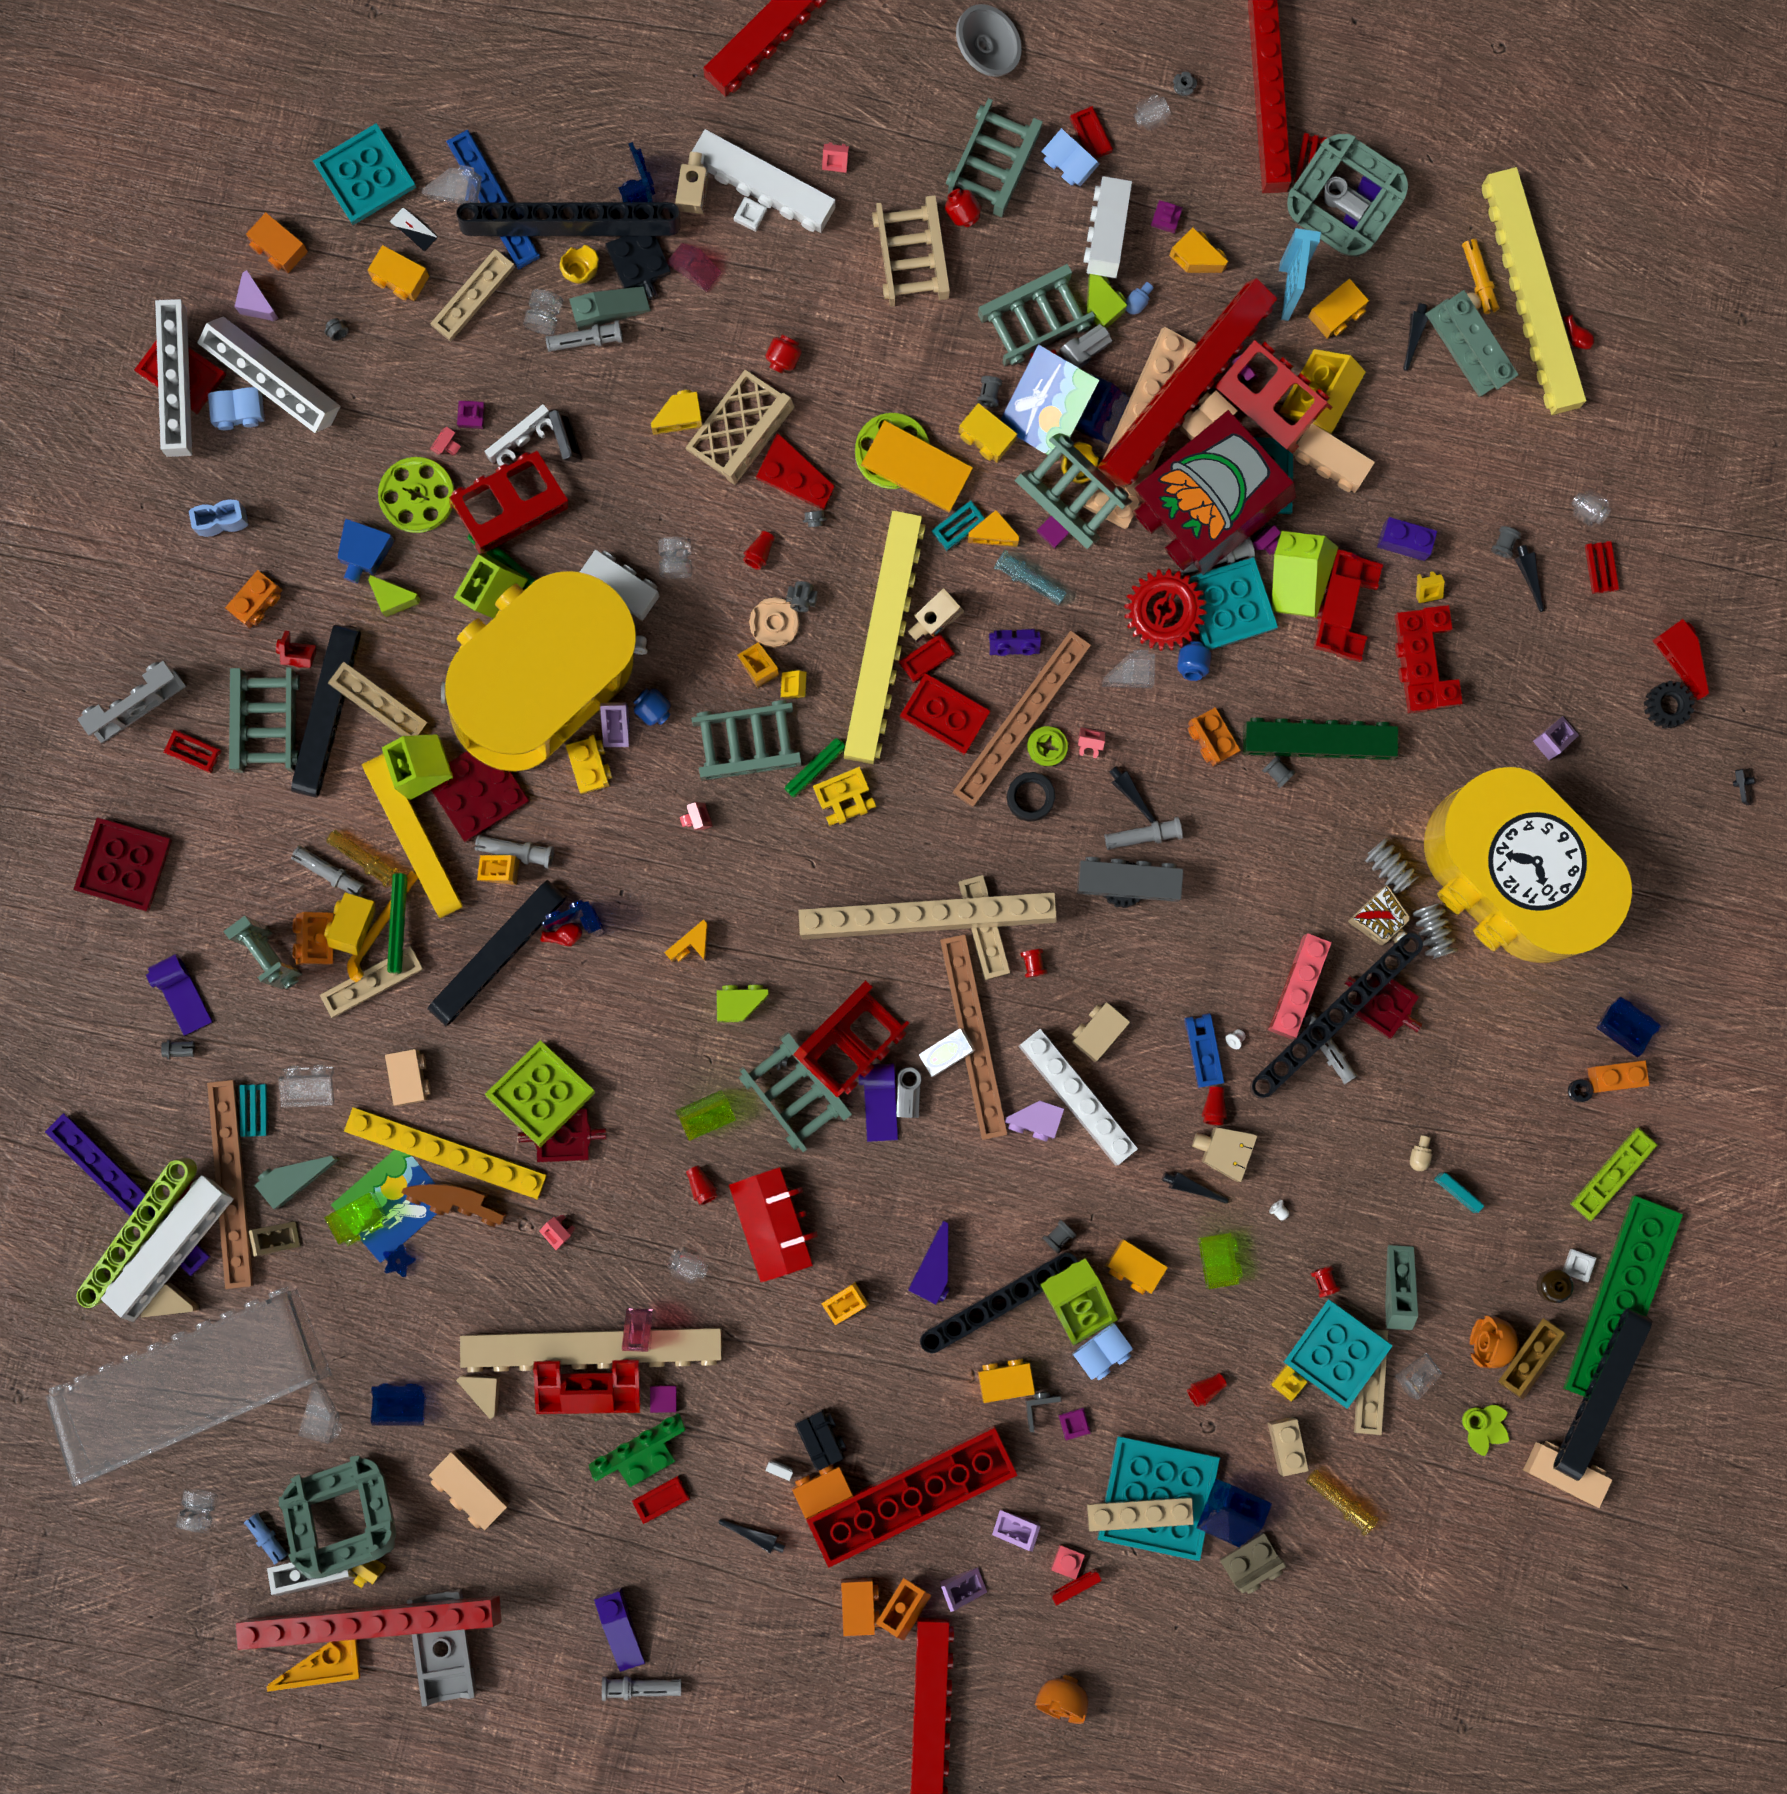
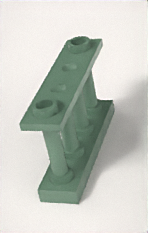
M988 98L985 106L980 105L975 117L978 122L956 171H950L946 185H949L948 194L955 190L956 187L971 190L972 193L992 201L991 204L994 205L993 214L1002 218L1040 135L1043 121L1033 118L1031 125L1026 124L1023 126L991 112L993 100ZM986 121L1020 135L1021 139H1023L1021 147L1016 146L1014 148L981 134ZM976 143L1011 157V160L1014 161L1011 169L1006 168L1004 170L972 156L971 154ZM966 165L1001 179V182L1004 183L1001 191L996 190L995 192L962 178L961 176Z
M1068 264L979 307L978 317L981 322L984 323L989 320L990 323H993L1008 351L1003 356L1002 363L1004 366L1009 364L1015 366L1023 362L1025 356L1035 352L1038 344L1046 347L1076 331L1083 333L1091 328L1095 315L1093 312H1090L1083 316L1068 287V281H1070L1072 275ZM1054 288L1059 290L1074 318V321L1062 327L1046 298V292ZM1031 299L1037 301L1052 329V332L1041 337L1038 336L1023 307L1024 303ZM1009 310L1015 312L1030 340L1029 343L1019 348L1016 347L1001 318L1003 316L1002 313Z
M1462 290L1451 299L1444 300L1425 313L1478 397L1494 387L1499 389L1518 376L1517 371L1465 290Z
M1058 433L1049 439L1055 447L1035 471L1028 469L1020 473L1015 482L1088 549L1101 538L1097 534L1096 529L1118 505L1123 509L1130 505L1132 500L1128 498L1129 494L1125 489L1111 482L1073 446L1074 442L1067 435ZM1064 454L1073 465L1053 488H1048L1042 482V477L1058 458ZM1082 471L1091 482L1071 506L1066 505L1060 499V494L1078 473ZM1100 488L1110 499L1089 523H1085L1079 517L1078 512Z
M230 668L229 769L234 773H245V766H248V763H285V768L288 771L295 772L299 757V750H296V690L300 689V676L296 675L292 668H286V677L249 678L241 668ZM249 688H286V702L249 703L248 700H245V692ZM249 713H286V727L248 728V725H245V716H248ZM249 738H286V752L248 753L245 750V741H248Z
M786 700L772 702V706L713 715L711 711L697 713V717H692L693 727L701 726L706 759L704 767H699L701 781L801 766L800 753H794V750H791L786 713L793 712L792 703H787ZM776 715L781 751L778 756L769 757L765 749L761 717ZM751 718L756 755H754V759L744 761V757H741L736 720ZM726 722L731 755L729 763L719 764V761H716L711 724Z
M243 916L223 931L229 940L246 946L265 972L257 977L260 982L280 989L284 987L289 989L299 981L298 977L302 975L301 971L284 964L268 944L269 939L267 937L272 932L267 925Z
M786 1032L780 1037V1040L783 1042L779 1046L780 1049L749 1073H747L744 1067H741L739 1071L742 1075L739 1079L747 1089L752 1087L784 1127L789 1134L786 1140L793 1149L800 1148L804 1152L807 1149L802 1141L833 1117L836 1119L840 1116L844 1121L852 1114L840 1098H837L795 1056L794 1058L798 1062L795 1066L796 1069L765 1093L761 1091L754 1081L786 1056L788 1058L791 1057L799 1048V1045L792 1036ZM802 1076L803 1078L809 1076L814 1082L810 1086L812 1089L779 1114L770 1101ZM825 1096L830 1103L826 1106L827 1110L795 1134L786 1121L817 1097Z

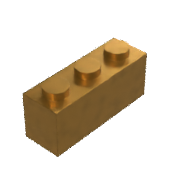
M1543 1318L1498 1382L1523 1400L1567 1339V1335Z

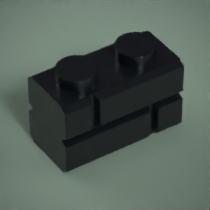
M821 1409L795 1422L797 1431L816 1471L822 1470L845 1458L843 1452L847 1450V1447L842 1437L836 1438L832 1428L836 1427V1424L830 1412L825 1414L824 1410Z

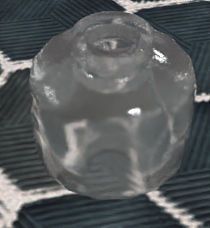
M1157 94L1137 102V112L1133 114L1139 128L1144 126L1149 132L1166 125L1169 122V116L1172 115L1165 97L1160 98Z
M1592 489L1587 490L1583 494L1579 492L1571 504L1574 506L1573 516L1589 527L1597 524L1602 525L1611 512L1609 500Z
M683 1246L679 1250L675 1249L670 1256L667 1266L672 1277L688 1284L695 1283L698 1278L703 1279L708 1269V1265L705 1264L704 1254L688 1246Z

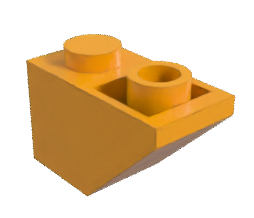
M1193 227L1172 247L1169 255L1186 273H1222L1228 264L1224 252L1219 248L1215 249L1209 243L1207 236L1201 231L1197 232Z

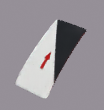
M404 208L390 221L423 251H426L437 239L435 234Z

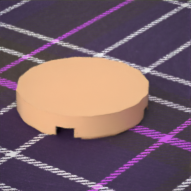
M773 597L764 599L754 607L750 615L749 624L751 634L757 642L765 647L780 648L793 641L798 634L800 623L797 611L790 608L791 604L789 602Z

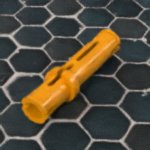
M1471 239V243L1469 244V241L1464 242L1462 248L1464 249L1476 285L1474 288L1475 293L1481 298L1484 314H1490L1491 308L1493 312L1500 309L1493 291L1495 286L1493 281L1489 279L1477 239Z

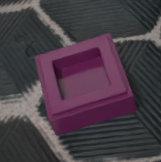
M1052 516L1037 529V533L1054 549L1069 535V532Z
M677 1385L650 1386V1413L677 1412Z
M1083 1407L1058 1415L1065 1440L1090 1434Z

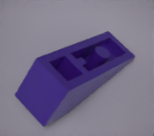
M942 1221L908 1288V1291L935 1305L938 1300L944 1301L950 1289L946 1287L948 1282V1223Z
M622 1587L597 1595L594 1602L619 1671L622 1672L645 1664Z

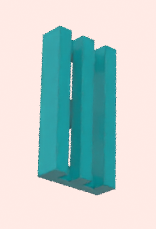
M969 501L932 529L931 533L936 536L947 552L967 537L969 532L981 523L985 517L974 503ZM969 509L973 511L949 531L941 535L940 531ZM977 516V521L949 542L946 541V539Z
M267 1084L240 1085V1137L268 1136ZM247 1090H250V1131H247ZM256 1090H260L261 1131H257Z
M1439 1173L1435 1177L1434 1181L1472 1213H1479L1484 1207L1482 1202L1447 1173Z

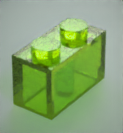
M722 1090L675 1110L688 1141L736 1121L728 1099Z
M369 1192L327 1215L324 1219L338 1245L346 1243L349 1247L361 1240V1234L367 1231L372 1234L384 1227L383 1222L387 1221L388 1217L375 1193Z
M1231 1233L1197 1237L1206 1289L1240 1284L1239 1278L1243 1276L1241 1265L1236 1263L1234 1253L1238 1252L1236 1238L1231 1237Z

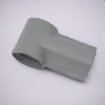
M1333 177L1325 184V203L1330 207L1340 209L1358 222L1372 204V202L1348 187L1343 178ZM1337 189L1341 194L1333 195L1329 191Z
M1099 324L1079 339L1076 337L1067 342L1059 351L1066 361L1080 369L1092 359V356L1110 345L1112 339L1106 328Z
M905 1067L900 1070L897 1076L896 1117L919 1118L921 1075L916 1069ZM908 1071L916 1075V1082L911 1086H906L902 1082L903 1074Z

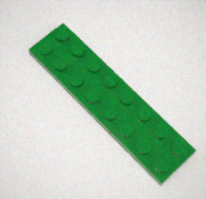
M1637 1196L1631 1197L1563 1389L1584 1397L1615 1327L1627 1307L1647 1317L1683 1214Z

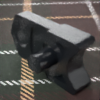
M1750 768L1735 770L1736 780L1733 781V786L1739 787L1742 803L1746 806L1751 805L1754 802L1751 784H1756V778L1752 777Z

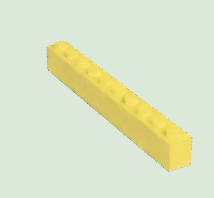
M1515 167L1488 174L1482 184V193L1489 202L1490 220L1495 222L1497 229L1495 232L1498 245L1502 246L1504 253L1502 255L1503 265L1505 268H1508L1510 273L1509 285L1511 290L1515 291L1517 297V312L1523 317V332L1525 337L1529 338L1531 344L1530 356L1533 362L1536 361L1538 368L1537 380L1544 388L1545 406L1547 409H1550L1551 415L1578 409L1586 402V398L1518 169Z
M892 510L844 751V759L874 765L875 758L880 759L882 744L878 743L879 734H885L887 719H883L884 709H890L892 695L888 694L889 684H895L897 670H892L894 660L899 661L902 646L897 645L899 636L904 637L906 622L902 621L904 612H909L911 597H907L908 587H914L916 573L912 572L913 563L918 564L921 549L916 548L918 539L923 540L926 526L921 524L922 516Z

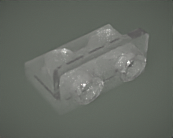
M315 1065L311 1068L289 1066L282 1069L278 1078L281 1107L333 1105L332 1076L334 1068L326 1067L325 1065Z

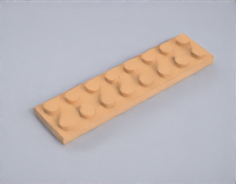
M1166 327L1161 329L1104 457L1196 345L1194 342ZM1165 444L1161 448L1157 447L1153 452L1155 457L1147 466L1141 467L1138 471L1140 475L1133 484L1120 486L1129 494L1128 498L1132 500L1131 504L1123 509L1117 505L1106 520L1123 529L1128 528L1134 515L1132 511L1140 502L1134 488L1153 473ZM1099 488L1083 507L1097 514L1110 498Z

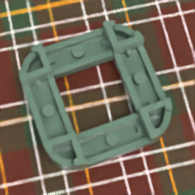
M1337 134L1322 142L1293 188H1291L1287 200L1288 212L1293 221L1305 230L1321 232L1320 240L1339 253L1358 257L1368 252L1374 246L1402 205L1407 195L1408 182L1404 171L1398 165L1396 166L1357 140L1355 136ZM1341 161L1382 188L1353 230L1313 203Z
M360 1456L350 1457V1462L304 1478L300 1474L290 1479L292 1482L287 1486L282 1497H279V1507L283 1511L291 1552L289 1559L308 1579L324 1578L374 1561L391 1552L395 1547L396 1526L385 1476L371 1460L361 1458ZM359 1489L367 1527L365 1528V1533L319 1549L311 1505Z

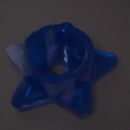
M400 1244L395 1251L383 1252L388 1262L384 1271L386 1274L397 1272L405 1278L407 1276V1267L416 1261L415 1257L406 1253L404 1244ZM397 1259L401 1261L399 1264L396 1263Z

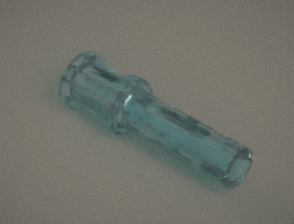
M1006 549L993 568L995 570L999 569L1011 576L1012 581L1017 582L1019 580L1058 606L1067 593L1029 569L1025 561L1020 562L1010 556Z

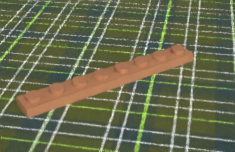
M1072 631L1068 633L954 789V795L972 808L975 806L1091 646L1089 643Z
M960 935L941 939L940 943L958 1029H964L975 1048L974 1052L964 1058L981 1139L1005 1136L1007 1131L966 936Z
M235 1080L207 1083L216 1183L234 1198L219 1217L225 1289L253 1286L236 1085Z

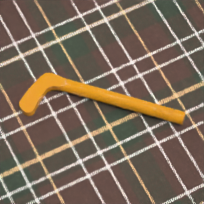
M412 871L407 875V893L418 879L417 874ZM391 900L366 934L358 956L352 955L347 962L349 978L354 982L360 981L363 977L364 972L360 968V962L390 919Z

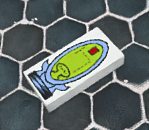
M960 1028L919 1054L931 1077L974 1052L975 1048L964 1029Z

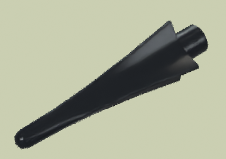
M1419 303L1417 310L1413 311L1410 317L1408 346L1403 366L1404 371L1409 370L1415 349L1428 321V317L1425 314L1428 308L1426 304Z
M1527 544L1519 546L1517 550L1520 557L1514 560L1532 592L1538 610L1543 612L1544 605L1539 587L1535 552L1529 554Z
M1118 766L1112 768L1109 773L1115 780L1111 783L1144 814L1150 823L1156 821L1142 800L1128 771L1122 773Z
M1165 1171L1162 1176V1181L1170 1184L1168 1187L1170 1189L1201 1195L1225 1204L1229 1202L1228 1198L1201 1186L1180 1172L1174 1171V1174Z
M719 1519L718 1521L720 1525L740 1534L770 1554L773 1550L783 1553L786 1543L779 1541V1535L744 1527L724 1519Z

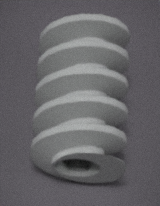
M1386 837L1368 852L1369 855L1365 862L1375 861L1372 870L1382 869L1378 877L1382 879L1388 876L1385 885L1390 886L1394 884L1395 887L1392 893L1396 894L1403 891L1419 876L1411 877L1415 871L1413 868L1405 870L1408 864L1406 860L1398 862L1401 857L1400 852L1391 854L1395 848L1394 845L1385 847L1388 841Z
M1441 903L1416 910L1412 914L1413 917H1421L1416 922V926L1424 927V929L1418 934L1419 936L1427 937L1423 941V946H1430L1431 948L1425 952V955L1434 956L1433 959L1458 951V948L1449 947L1455 941V938H1446L1452 932V929L1443 928L1449 920L1440 918L1446 912L1445 909H1437V906Z

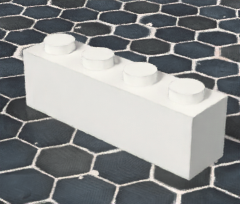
M1102 176L1101 186L1095 187L1093 201H1098L1097 207L1092 206L1090 221L1094 222V227H1089L1087 242H1091V248L1086 247L1083 261L1088 263V274L1112 278L1117 276L1132 181Z

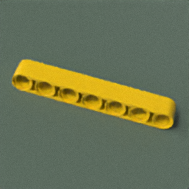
M384 754L363 763L364 772L438 917L441 919L463 908L462 902L410 800L394 788Z

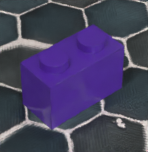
M1388 517L1383 524L1377 548L1426 561L1431 555L1437 531Z

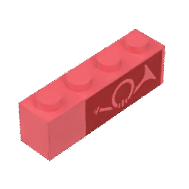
M1308 933L1302 937L1268 1031L1291 1040L1297 1037L1332 942Z

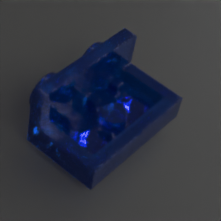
M1619 997L1607 1007L1596 1028L1638 1058L1645 1051L1652 1036L1660 1030L1661 1025L1654 1021L1652 1017L1633 1006L1631 1002Z
M383 1383L379 1386L371 1387L373 1400L370 1422L372 1426H424L426 1408L424 1387L413 1383L406 1384L405 1386H393L392 1384Z

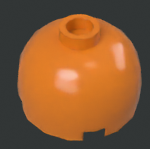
M1484 1316L1485 1319H1478L1471 1332L1470 1345L1475 1344V1353H1471V1357L1479 1367L1489 1369L1502 1368L1513 1360L1519 1349L1516 1331L1510 1323L1501 1318Z
M1063 1675L1062 1679L1055 1678L1049 1680L1041 1687L1035 1705H1037L1036 1708L1054 1718L1060 1719L1065 1717L1069 1718L1068 1722L1083 1724L1088 1710V1696L1085 1690L1077 1685V1679Z

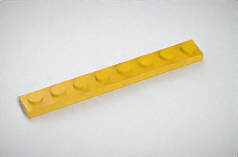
M352 1107L344 1129L346 1133L537 1200L540 1197L547 1175L354 1107Z

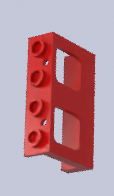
M1254 340L1215 387L1293 454L1299 447L1296 442L1326 407L1330 410L1333 408L1327 402L1330 397L1319 388L1316 392L1309 387L1312 382L1301 372L1296 376L1291 371L1294 366L1283 357L1280 360L1276 359L1273 356L1276 351L1265 341L1260 345ZM1257 353H1263L1277 365L1278 371L1258 394H1254L1239 381L1238 376ZM1298 384L1313 396L1314 403L1295 425H1290L1274 411V407L1292 385Z
M538 451L522 454L516 462L510 465H501L492 475L488 477L483 475L477 478L473 485L467 488L460 487L449 497L451 509L455 508L474 539L475 548L479 554L487 553L568 509L567 497ZM534 465L547 485V489L524 501L521 500L508 478ZM491 489L501 505L503 513L483 524H478L464 502Z
M866 980L793 1054L837 1098L843 1092L848 1095L858 1085L855 1079L860 1074L865 1077L875 1067L871 1063L876 1057L881 1061L890 1051L887 1046L892 1041L897 1044L907 1034L904 1029L909 1022L906 1021L901 1025L868 993L873 987ZM865 1011L870 1012L890 1032L889 1038L875 1051L869 1049L850 1029L851 1024ZM833 1044L845 1052L858 1066L857 1071L844 1084L837 1083L817 1062L818 1058Z

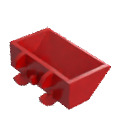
M781 1167L729 1184L761 1283L813 1266L805 1241L818 1237L816 1231L803 1236L798 1218L807 1216L806 1210L796 1213L790 1197L802 1193V1187L788 1191Z

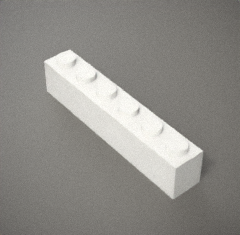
M706 129L692 152L705 154L703 167H706L708 172L714 175L717 181L724 185L729 183L735 186L739 193L747 197L751 195L757 198L758 202L767 208L772 206L789 220L796 219L809 231L814 232L816 230L821 233L835 210V199Z
M181 299L155 300L161 450L166 457L192 456L187 308Z
M225 317L206 323L197 342L200 346L314 433L332 425L341 407L339 404Z
M1041 1029L1018 1046L1115 1166L1119 1165L1138 1149Z
M201 1175L199 1179L191 1184L190 1190L174 1205L173 1211L157 1226L151 1238L142 1244L133 1260L124 1266L123 1272L115 1282L107 1287L106 1293L102 1296L101 1300L120 1318L134 1322L234 1198L215 1181Z

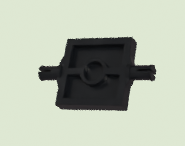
M621 236L619 239L605 243L606 250L622 288L644 287L649 300H653V296L656 299L659 295L653 283L660 278L670 275L671 272L656 236Z

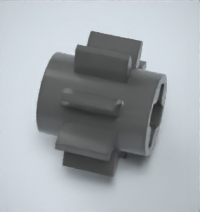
M804 581L796 582L794 587L789 586L786 602L791 603L790 608L798 612L809 611V606L815 607L818 592L813 591L814 586Z

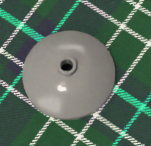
M985 4L971 6L962 13L956 26V38L959 49L967 62L977 71L988 76L999 77L1011 72L1017 66L1021 57V40L1012 21L999 9Z

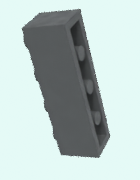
M1085 857V861L1081 860L1079 863L1077 894L1179 902L1182 894L1183 869H1178L1177 864L1162 863V867L1151 866L1152 862L1136 861V865L1126 864V860L1111 859V863L1101 862V858Z

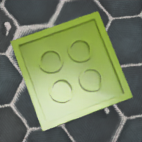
M540 1040L485 1095L531 1140L541 1147L595 1094V1091Z

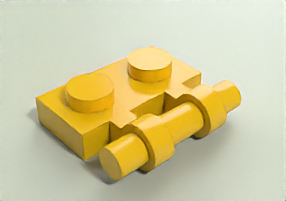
M860 767L813 786L822 810L830 807L834 810V814L826 817L829 826L839 823V825L847 822L846 819L858 814L862 816L868 813L867 810L876 807L873 798L865 801L862 800L861 794L868 792L869 788ZM853 798L856 805L842 810L839 803Z

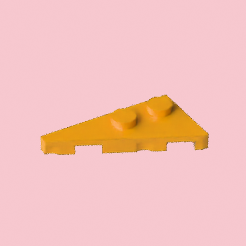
M357 1639L327 1643L269 1683L267 1692L360 1679Z

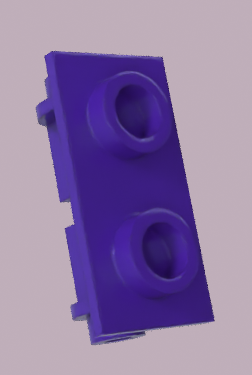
M1034 629L1016 630L1017 638H1012V630H994V632L989 633V655L1040 654V632Z

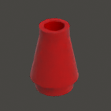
M762 531L758 538L744 552L745 557L743 561L751 568L760 570L767 563L775 537L767 531Z
M1209 1087V1093L1201 1115L1204 1117L1203 1123L1216 1126L1224 1125V1119H1227L1224 1088Z
M700 1165L686 1171L693 1199L698 1202L699 1206L705 1205L718 1197L716 1194L717 1188L702 1171Z
M1217 1373L1212 1377L1192 1383L1191 1387L1187 1389V1393L1196 1407L1206 1406L1227 1386V1383L1223 1376Z

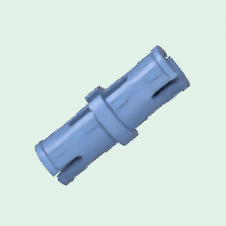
M258 1512L244 1522L258 1541L256 1542L257 1546H262L274 1565L288 1555L275 1538L276 1533L274 1530H269Z

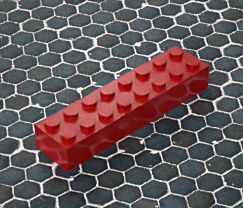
M992 1425L853 1493V1496L806 1518V1521L828 1568L1018 1475L995 1427Z

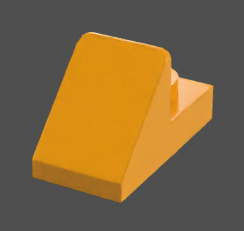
M704 919L664 952L672 962L676 959L680 962L689 955L690 951L688 949L691 946L705 961L708 925Z

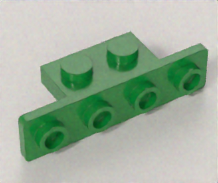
M680 1414L664 1419L657 1426L643 1431L636 1438L627 1443H622L615 1450L596 1458L589 1464L594 1481L596 1482L618 1469L628 1486L632 1487L674 1463V1457L665 1442L686 1430Z

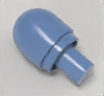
M1146 282L1141 289L1136 288L1126 299V311L1133 315L1139 314L1150 300L1148 295L1154 287Z

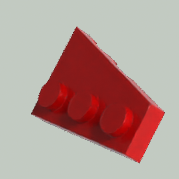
M778 433L776 434L756 475V480L824 510L835 489L834 485Z

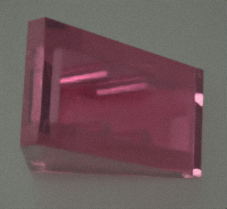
M684 243L680 244L667 261V264L705 292L710 289L721 275V271L701 249Z
M626 1309L622 1351L649 1352L651 1350L653 1309Z

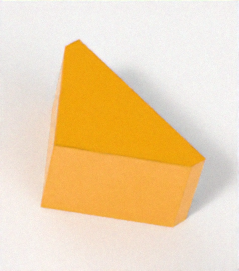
M995 510L969 532L967 543L1017 547L1019 536L998 511Z
M759 642L737 655L757 688L779 676L777 666Z
M480 855L477 880L517 885L520 860L513 855Z
M856 1282L821 1303L835 1325L869 1305Z

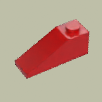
M1681 619L1652 641L1698 701L1709 694L1699 639L1695 635L1696 630L1689 622Z

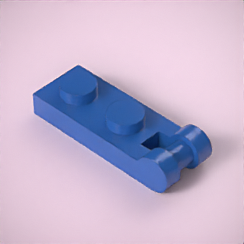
M1210 1013L1202 1014L1200 1018L1193 1019L1192 1016L1184 1018L1198 1088L1223 1084L1224 1079ZM1204 1027L1205 1035L1197 1036L1196 1028Z

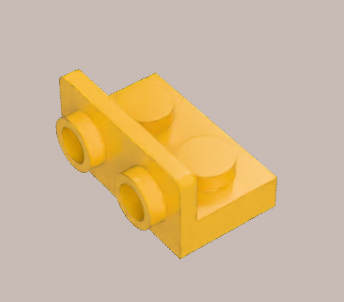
M591 735L589 739L566 745L581 795L610 786L608 779L612 778L609 765H604L601 755L605 754L601 740L596 741L595 736Z

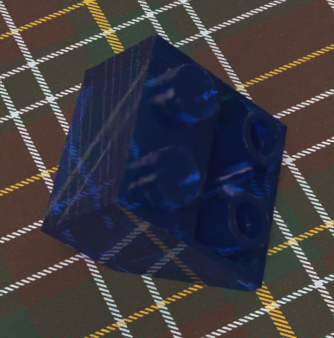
M1089 373L1098 379L1099 382L1075 430L1110 444L1130 397L1113 383Z
M1215 1479L1196 1528L1240 1548L1263 1528L1272 1503L1234 1485Z

